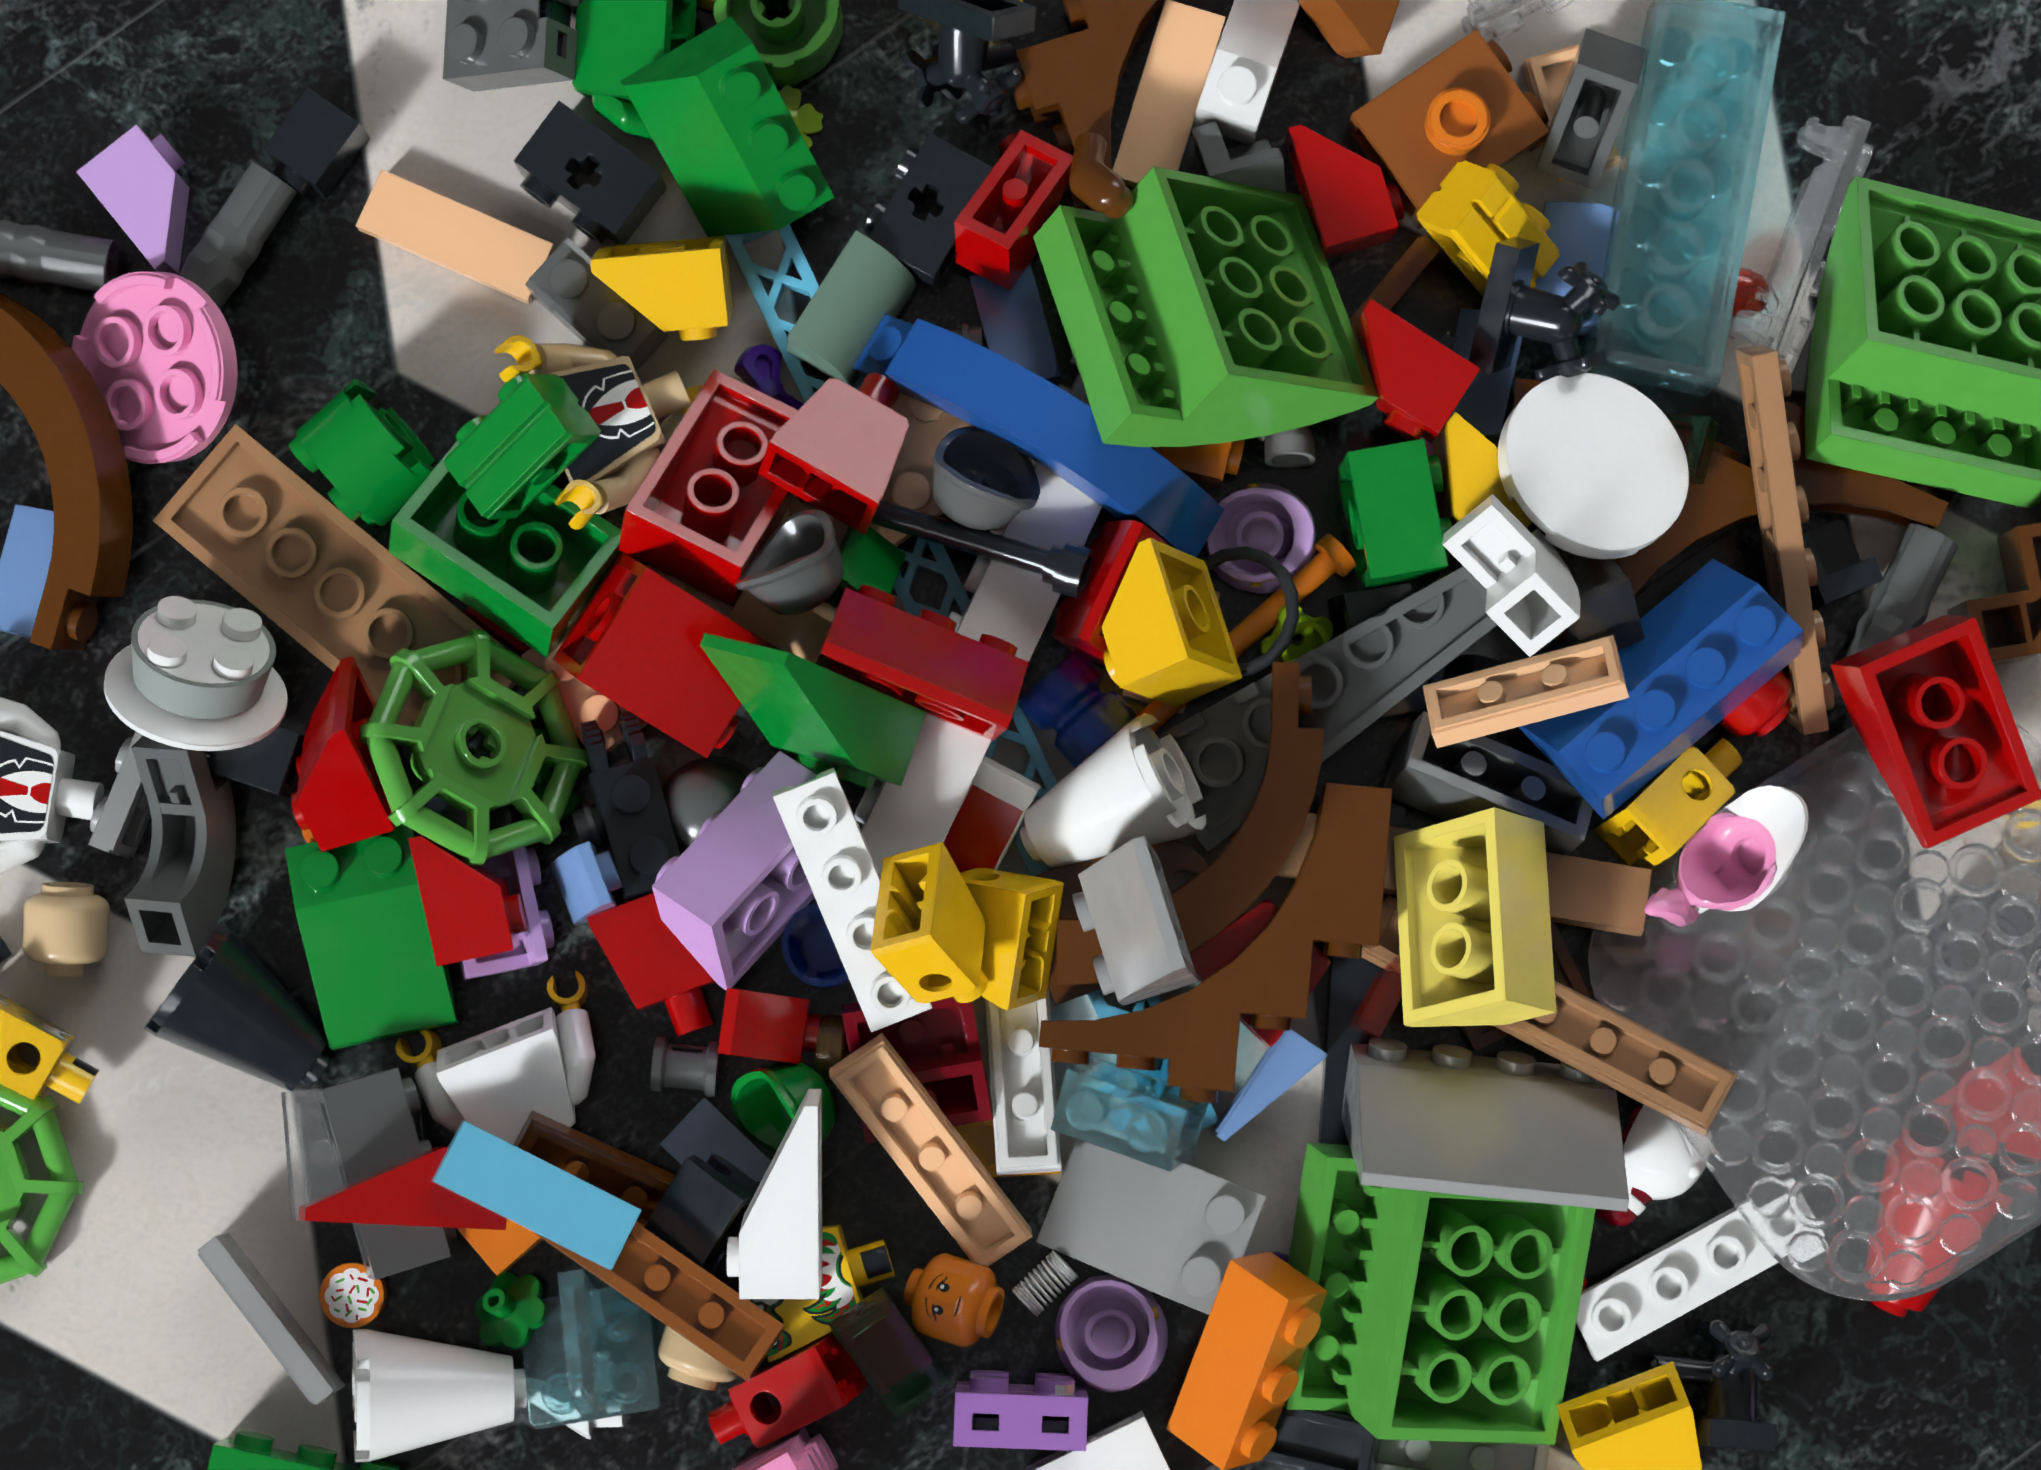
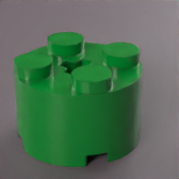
M354 379L296 430L297 437L288 446L294 456L309 471L315 473L320 469L334 487L328 491V496L346 517L355 521L360 516L371 527H375L377 524L384 526L397 515L433 471L434 467L430 465L435 459L415 432L392 407L387 411L383 408L377 411L369 403L377 393L362 381Z

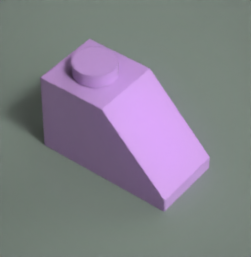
M135 125L76 172L157 272H168L178 275L189 186L176 171L185 162L161 133L151 141Z

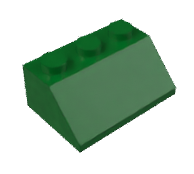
M731 16L620 81L708 237L780 230L834 198L755 46Z

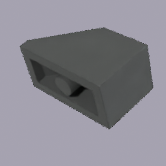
M1586 28L1565 81L1549 127L1550 132L1545 139L1535 170L1593 190L1596 189L1638 86L1646 48Z

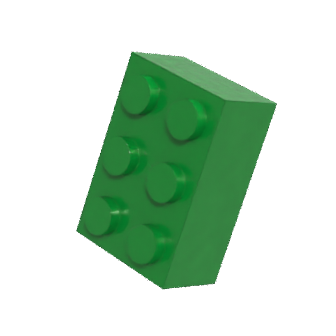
M456 441L393 518L389 553L547 659L579 618L620 553L618 549L622 530L598 514H594L583 528L578 530L571 528L568 523L581 509L577 504L569 501L557 506L555 499L562 490L552 483L517 518L488 520L480 515L465 494L467 490L459 486L444 465V459L459 445V442Z

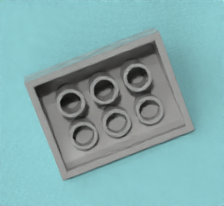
M1372 1038L1368 1044L1351 1043L1344 1087L1342 1122L1361 1185L1627 1212L1629 1193L1615 1089L1563 1062L1561 1064L1536 1062L1533 1056L1517 1051H1501L1497 1054V1058L1475 1056L1466 1048L1450 1044L1435 1045L1433 1051L1408 1049L1405 1043L1390 1038Z

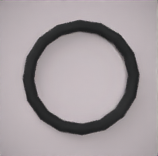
M1243 546L1221 549L1203 559V561H1205L1208 571L1226 561L1245 559L1261 564L1277 577L1285 594L1286 618L1278 639L1263 655L1248 663L1238 664L1242 676H1249L1272 665V662H1276L1291 644L1299 621L1298 591L1289 571L1270 553Z

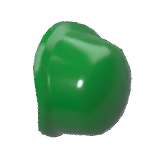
M778 1062L766 1068L751 1070L734 1083L731 1091L732 1110L740 1128L751 1139L773 1153H776L808 1089H822V1145L836 1126L837 1110L834 1096L828 1084L813 1068L803 1063Z

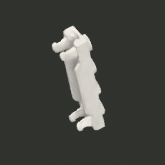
M834 767L817 774L815 779L795 787L790 785L773 791V799L871 1032L932 1009L931 1002L926 1004L916 1002L870 951L880 876Z
M1787 1179L1749 1201L1721 1213L1624 1266L1610 1277L1584 1290L1581 1293L1576 1325L1585 1339L1586 1346L1593 1359L1598 1362L1821 1240L1825 1236L1795 1181Z

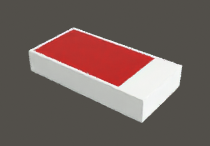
M986 756L983 757L943 842L960 873L975 868L999 869L1024 820V812L1031 807L1041 785Z

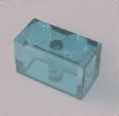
M1091 1056L1090 1065L1074 1064L1066 1069L1051 1130L1171 1172L1194 1157L1208 1103L1179 1100L1180 1087L1167 1086L1164 1080L1132 1069L1117 1068L1116 1064Z

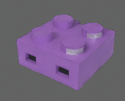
M970 1371L969 1381H957L953 1446L1086 1451L1088 1416L1086 1386L1075 1385L1074 1375L1066 1373H1035V1384L1025 1385L1009 1384V1372Z

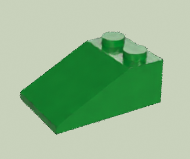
M704 633L700 643L701 648L771 746L795 755L796 762L816 775L834 767V769H837L836 773L840 781L863 789L872 790L875 780L898 786L902 785L926 715L925 711L792 653Z
M403 824L395 826L394 831L321 852L316 842L285 848L294 909L331 1050L458 1023L449 965L436 966L408 838L419 833Z

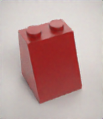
M620 551L553 660L577 680L703 757L708 758L714 747L717 749L722 748L733 735L739 721V717L735 713L740 707L741 702L701 648L700 643L704 633L772 649L776 648Z

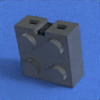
M447 0L443 80L473 92L575 80L578 30L570 27L571 7L579 6V0Z

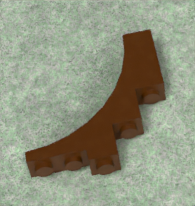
M1062 0L1071 29L1082 27L1083 30L1016 50V68L1021 73L1022 79L1011 90L1018 110L1029 108L1035 126L1059 119L1060 123L1051 125L1056 148L1073 156L1075 141L1080 134L1085 132L1099 134L1107 142L1104 165L1112 170L1111 122L1118 86L1137 40L1165 0ZM1071 191L1075 208L1095 211L1078 199Z
M1794 399L1792 403L1784 400L1787 422L1794 423L1800 441L1799 460L1792 461L1796 486L1801 485L1805 491L1809 513L1831 512L1873 518L1904 529L1910 523L1923 525L1931 529L1939 526L1949 503L1933 496L1935 492L1934 487L1806 459V400ZM1706 440L1703 446L1693 442L1687 457L1689 485L1683 509L1672 526L1660 538L1638 550L1636 554L1617 559H1593L1568 552L1564 562L1578 587L1581 600L1580 618L1556 636L1554 640L1570 647L1607 637L1624 606L1657 569L1685 548L1731 526L1759 520L1750 458L1747 465L1738 462L1740 454L1728 446Z
M1326 783L1322 787L1313 837L1293 886L1266 927L1225 967L1191 990L1144 1010L1096 1020H1041L1039 1047L1052 1048V1062L1090 1065L1091 1052L1117 1054V1068L1155 1071L1156 1058L1168 1059L1166 1085L1180 1087L1179 1100L1218 1103L1219 1090L1234 1092L1240 1015H1252V1028L1290 1031L1291 1019L1307 1018L1313 942L1324 943V956L1362 959L1363 947L1374 948L1379 946L1392 789Z

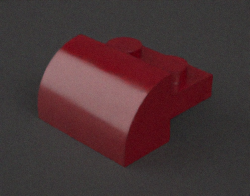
M953 997L931 1002L932 1009L871 1032L859 1002L841 1005L850 1054L883 1033L954 1127L993 1120L972 1001L969 1003H959ZM861 1119L865 1142L878 1141Z

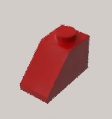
M1301 124L1290 127L1284 143L1299 193L1303 197L1326 260L1392 241L1399 227L1397 220L1404 218L1403 204L1395 182L1386 184L1379 165Z
M1020 130L954 221L956 264L1010 291L1038 252L1033 236L1058 208L1069 181L1073 156Z
M1370 299L1358 320L1368 370L1379 396L1376 400L1377 409L1388 415L1384 423L1396 434L1409 441L1418 440L1422 437L1432 443L1478 374L1480 368Z
M418 834L408 838L437 967L511 951L520 945L518 934L527 932L526 915L520 894L509 896L505 880L483 866L468 865L461 856L427 837Z
M727 988L718 1053L804 1064L805 1051L817 1052L822 1014L811 1013L812 1000Z

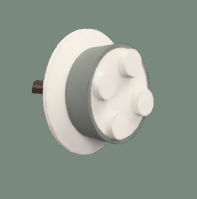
M169 596L161 599L157 606L147 610L136 620L131 631V645L118 652L110 661L105 672L103 684L104 694L110 708L127 726L159 743L197 751L231 750L262 740L271 734L282 722L288 700L285 684L277 671L272 667L276 657L274 639L262 624V619L257 613L217 602L189 600L180 596Z

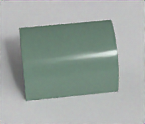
M856 230L790 331L786 351L826 376L838 378L853 387L860 377V374L853 368L884 315L886 314L894 318L899 316L917 288L914 277L891 253Z

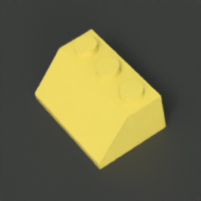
M1493 807L1394 836L1403 1025L1409 1027L1507 1025L1557 1013L1544 822Z

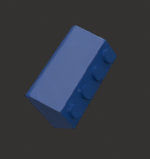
M1712 558L1615 640L1629 698L1518 728L1604 820L1800 655L1803 629L1758 583Z

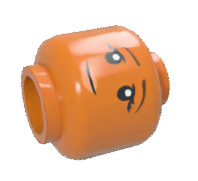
M942 1253L933 1257L924 1270L915 1268L908 1279L904 1292V1304L912 1307V1323L918 1332L964 1348L975 1344L981 1337L989 1338L993 1334L1001 1317L1005 1299L1004 1290L997 1287L996 1275L989 1267L948 1253Z

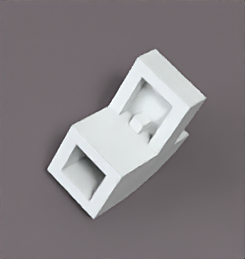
M1492 494L1443 534L1442 545L1487 589L1485 613L1531 657L1580 618L1581 600L1579 591L1569 568L1552 544L1543 539L1544 535L1537 528L1531 533Z

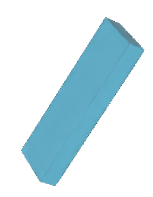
M466 1121L461 1122L431 1180L608 1270L613 1269L641 1212V1209Z

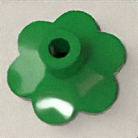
M510 1272L502 1273L494 1279L490 1290L477 1300L474 1311L476 1318L481 1322L479 1335L485 1344L491 1347H498L504 1344L514 1350L521 1349L528 1344L532 1336V1330L541 1327L548 1317V1306L541 1299L543 1284L540 1279L531 1274L517 1277Z

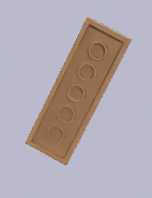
M236 424L153 520V522L333 672L341 659L353 656L375 702H377L391 671L390 658L397 651L403 648L414 651L464 637L470 629L483 630ZM489 635L490 640L501 645L497 640H495L491 635ZM463 663L432 673L443 686L449 684L456 685L467 680L468 667ZM490 669L491 679L510 690L516 685L514 682ZM414 687L411 688L396 722L398 725L414 726L425 700Z

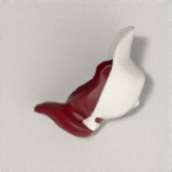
M1646 1105L1634 1109L1630 1114L1627 1127L1621 1133L1629 1193L1628 1210L1624 1212L1596 1209L1595 1216L1610 1225L1625 1226L1633 1222L1645 1210L1646 1205L1651 1200H1664L1686 1192L1702 1175L1713 1154L1714 1139L1711 1132L1709 1131L1705 1137Z

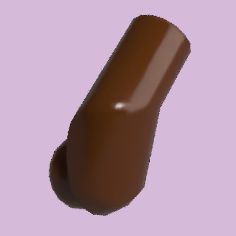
M1093 132L1082 133L1075 141L1069 176L1070 189L1078 199L1093 210L1103 212L1105 216L1111 219L1121 218L1132 207L1133 193L1125 187V181L1118 174L1104 165L1107 142L1104 137Z

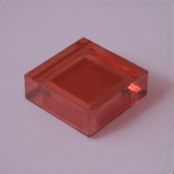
M1392 969L1378 971L1351 1021L1353 1023L1352 1027L1370 1037L1381 1036L1402 997L1401 974Z

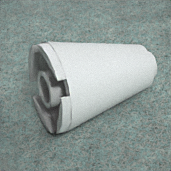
M1144 713L1132 719L1024 812L1025 826L1020 828V837L1026 851L1034 861L1039 862L1043 860L1048 866L1057 868L1107 856L1128 841L1141 836H1145L1150 845L1191 836L1203 830L1207 823L1206 814L1195 819L1192 805L1203 799L1197 780L1172 735L1169 734L1159 739L1149 728L1159 722L1153 715Z
M369 1329L353 1330L352 1411H354V1422H356V1430L353 1431L355 1462H370L514 1421L515 1408H526L525 1368L514 1369L513 1358L510 1355Z

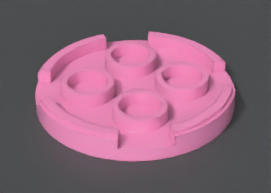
M133 272L109 281L94 294L96 301L85 318L80 335H73L71 348L92 375L108 404L120 435L126 459L143 464L170 463L188 459L205 449L216 438L225 425L234 403L238 372L236 350L229 326L211 297L202 288L182 276L168 272Z

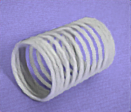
M1054 1250L1046 1256L1048 1263L1045 1260H1041L1042 1265L1037 1264L1039 1271L1033 1268L1034 1274L1028 1273L1030 1279L1024 1277L1025 1282L1020 1281V1284H1017L1012 1289L1017 1298L1036 1317H1039L1044 1308L1032 1294L1046 1307H1049V1304L1037 1290L1049 1302L1053 1303L1051 1297L1042 1287L1054 1298H1057V1295L1046 1282L1058 1294H1062L1052 1280L1063 1290H1066V1287L1055 1274L1067 1286H1070L1069 1281L1073 1283V1280L1078 1278L1075 1271Z

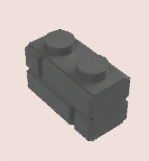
M567 238L526 282V287L535 300L585 345L610 350L617 357L629 356L635 371H637L668 337L667 331L663 332L592 274L591 257L572 240Z

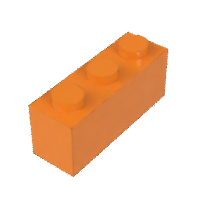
M1270 1251L1230 1259L1166 1429L1221 1470H1228L1263 1460L1275 1443L1277 1437L1275 1427L1285 1401L1292 1395L1298 1384L1299 1375L1297 1370L1307 1344L1312 1341L1319 1330L1321 1323L1319 1313L1328 1291Z

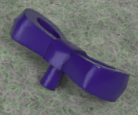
M765 344L745 349L735 364L734 372L748 386L799 410L804 404L786 393L779 379L782 360L781 352Z

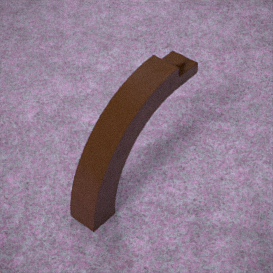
M0 293V384L22 410L36 436L44 456L53 499L54 535L52 556L29 642L50 650H84L87 639L93 634L97 625L98 610L96 606L99 596L123 597L130 566L133 536L132 493L128 465L120 435L108 404L82 361L52 327L28 308Z
M1272 662L1271 727L1268 756L1255 800L1242 825L1227 846L1209 865L1192 879L1170 892L1189 952L1218 935L1242 915L1259 897L1286 861L1304 826L1315 795L1321 768L1324 728L1298 727V715H1311L1312 676H1299L1300 662ZM1059 916L1057 920L1056 985L1099 983L1092 957L1103 953L1095 929L1084 932L1078 916Z

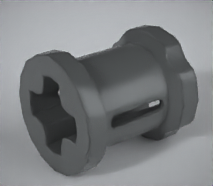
M657 1035L652 1057L651 1093H662L664 1088L667 1087L700 1090L704 1092L706 1097L716 1098L721 1067V1054L718 1053L719 1041H710L708 1046L669 1043L667 1036Z

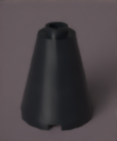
M223 923L211 936L144 1027L145 1030L158 1038L289 1091H293L299 1082L311 1088L333 1058V1056L324 1051L328 1040L323 1030L237 934Z

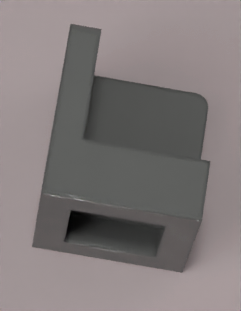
M1217 121L1192 128L1196 166L1201 176L1286 193L1282 154L1279 148H1271L1268 140L1263 139L1254 143L1226 149Z

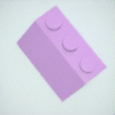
M781 751L764 768L758 767L748 775L741 787L740 793L722 812L717 811L708 817L702 825L696 840L679 857H672L662 866L657 874L655 883L652 885L661 920L713 980L725 990L732 988L815 898L773 799L772 792L790 785L795 787L815 779L817 775Z

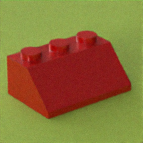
M863 584L860 585L858 592L845 588L815 664L923 710L930 716L992 741L1008 729L1029 663L1015 657L1018 649L1015 645L988 634H981L979 642L954 632L957 626L954 620L930 610L921 609L918 617L894 607L897 599L880 589Z

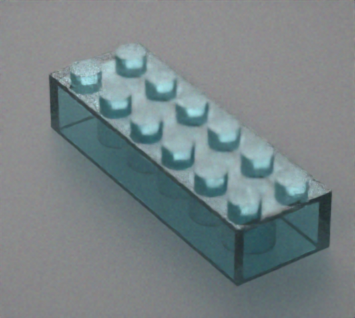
M1653 0L1647 9L1641 47L1646 48L1639 83L1629 108L1620 158L1621 162L1619 163L1612 202L1614 213L1602 280L1608 287V291L1620 297V305L1614 311L1607 308L1602 316L1596 314L1594 327L1588 334L1585 355L1605 349L1606 361L1600 366H1593L1586 373L1704 397L1720 383L1786 12L1725 0Z

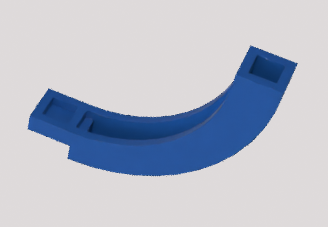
M885 314L853 367L864 379L870 373L886 376L895 383L899 393L938 408L990 434L1070 483L1102 506L1116 519L1135 520L1143 523L1171 547L1196 558L1224 512V509L1206 491L1151 447L1103 444L1091 407L1017 363L969 339L917 318L913 325Z

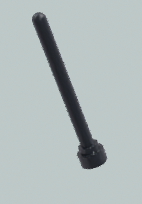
M796 496V498L800 502L811 505L810 503ZM881 500L871 524L1041 574L1042 581L1051 584L1053 592L1075 599H1080L1083 595L1094 561V550L1067 542L1064 547L1053 545L1048 550L988 531L967 528L954 521Z

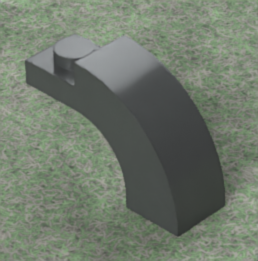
M142 736L131 748L150 808L152 837L149 857L143 874L136 886L124 899L141 952L196 957L206 945L220 919L233 876L236 852V816L233 793L229 779L211 777L204 751L173 747Z

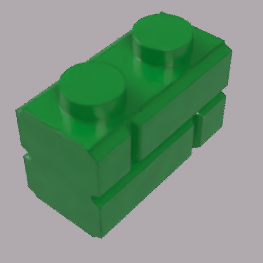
M522 373L506 382L497 394L501 402L488 415L476 417L466 423L456 434V440L459 442V445L444 459L446 468L459 486L467 490L465 494L480 515L488 520L517 518L601 435L600 428L586 409L579 406L578 398L564 379L557 376V374Z

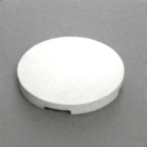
M1583 373L1570 378L1562 375L1550 378L1535 386L1521 399L1509 414L1502 428L1498 443V468L1509 500H1516L1526 516L1546 533L1543 539L1564 551L1593 559H1617L1636 554L1638 550L1660 538L1672 526L1683 509L1688 492L1689 471L1682 442L1666 415L1644 394L1621 381L1590 373Z

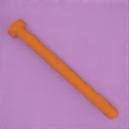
M1326 533L1314 544L1318 554L1291 577L1298 591L1299 604L1335 572L1345 577L1356 567V563L1350 553L1329 533ZM1281 587L1228 633L1236 659L1242 656L1278 623L1277 612L1285 605V594ZM1153 700L1132 719L1144 713L1153 715L1159 722L1149 728L1155 733L1189 702L1174 707Z

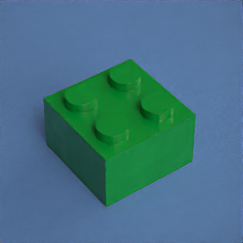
M1424 439L1347 452L1336 474L1351 554L1356 563L1354 570L1358 591L1405 583L1417 586L1435 582L1447 568L1448 556H1453L1442 545L1443 534L1452 525L1449 517L1439 518L1436 493L1443 492V476L1437 454L1427 455Z

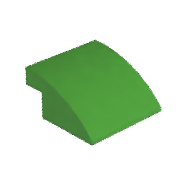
M1153 166L1131 191L1133 193V204L1129 212L1123 217L1111 219L1101 212L1060 205L1033 236L1103 444L1133 447H1185L1227 443L1309 426L1370 406L1379 398L1302 195L1289 192L1282 193Z
M1856 176L1850 182L1829 248L1812 330L1805 403L1806 459L2032 509L2041 501V221Z
M1307 1142L1288 1264L1326 1289L1328 1293L1319 1313L1321 1317L1319 1330L1312 1341L1307 1344L1297 1370L1299 1375L1298 1384L1292 1395L1285 1401L1283 1407L1291 1410L1346 1411L1374 1437L1384 1440L1555 1445L1560 1419L1556 1405L1563 1402L1596 1209L1361 1185L1349 1145Z

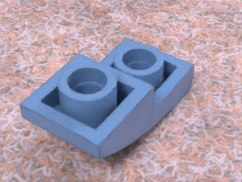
M587 841L573 847L553 861L551 869L573 927L587 923L586 918L617 906L611 891L621 888L622 884L609 851L597 855L594 845Z

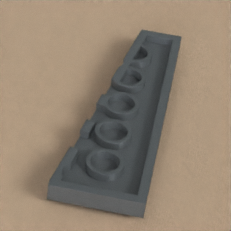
M1464 566L1374 617L1347 630L1327 643L1291 661L1300 662L1299 676H1312L1311 715H1298V727L1324 728L1322 763L1498 626L1485 613L1487 589ZM1272 673L1157 736L1161 739L1169 734L1172 735L1197 780L1203 799L1192 804L1195 819L1206 814L1207 823L1203 830L1194 835L1207 852L1213 850L1239 829L1255 800L1262 781L1269 750Z

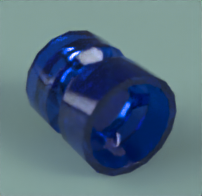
M1079 650L1074 651L1054 667L1017 704L1040 731L1054 729L1057 732L1054 745L1074 769L1127 723L1138 717L1122 697L1114 691L1100 692L1098 688L1102 675Z
M818 904L808 905L796 912L785 926L781 941L783 959L791 973L806 984L824 989L842 987L850 982Z

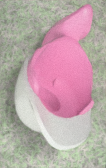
M1773 785L1760 786L1747 791L1718 811L1686 842L1679 859L1676 888L1669 890L1662 887L1657 893L1652 894L1646 903L1645 913L1655 917H1662L1672 924L1683 927L1694 923L1699 918V915L1708 909H1720L1730 912L1749 910L1767 899L1790 876L1793 859L1805 839L1809 817L1807 805L1803 798L1794 791L1784 787Z

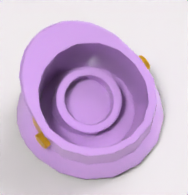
M1269 483L1247 484V486L1232 490L1217 501L1224 509V512L1203 546L1206 558L1221 549L1247 546L1270 553L1289 571L1292 577L1315 557L1316 548L1314 544L1317 542L1318 535L1314 516L1300 497L1290 490ZM1245 559L1226 561L1213 569L1222 581L1239 590L1253 593H1273L1281 587L1277 577L1266 567Z
M1112 1274L1091 1276L1073 1287L1059 1306L1055 1322L1056 1348L1066 1370L1073 1374L1074 1378L1083 1385L1096 1391L1108 1393L1130 1390L1147 1381L1158 1370L1163 1361L1168 1346L1167 1321L1161 1307L1147 1289Z

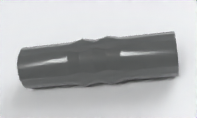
M251 162L217 216L206 227L200 242L189 253L178 275L202 288L221 310L231 294L240 285L247 269L257 259L263 244L296 196L297 191L272 173Z
M0 220V278H16L29 283H48L91 291H98L109 281L117 278L119 246L118 242L113 239L57 231L39 225H21L8 220Z
M1913 523L1908 524L1883 575L1884 580L1879 582L1871 593L1868 607L1857 622L1853 638L1843 659L1918 627L1925 622L1931 602L1958 549V544L1954 540L1926 526ZM1834 676L1831 681L1834 702L1846 708Z

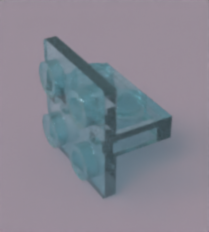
M584 1269L557 1273L560 1296L542 1298L549 1309L548 1317L541 1327L532 1330L530 1341L523 1347L529 1421L535 1429H542L659 1408L661 1402L651 1314L612 1287L594 1289Z

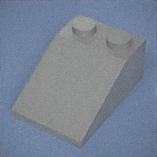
M1145 836L1128 841L1078 874L1083 891L1072 894V898L1083 931L1095 929L1103 954L1092 957V961L1104 995L1115 992L1118 1002L1124 1006L1198 982L1159 857Z
M1083 1122L1036 1242L1209 1315L1230 1259L1244 1256L1267 1196Z

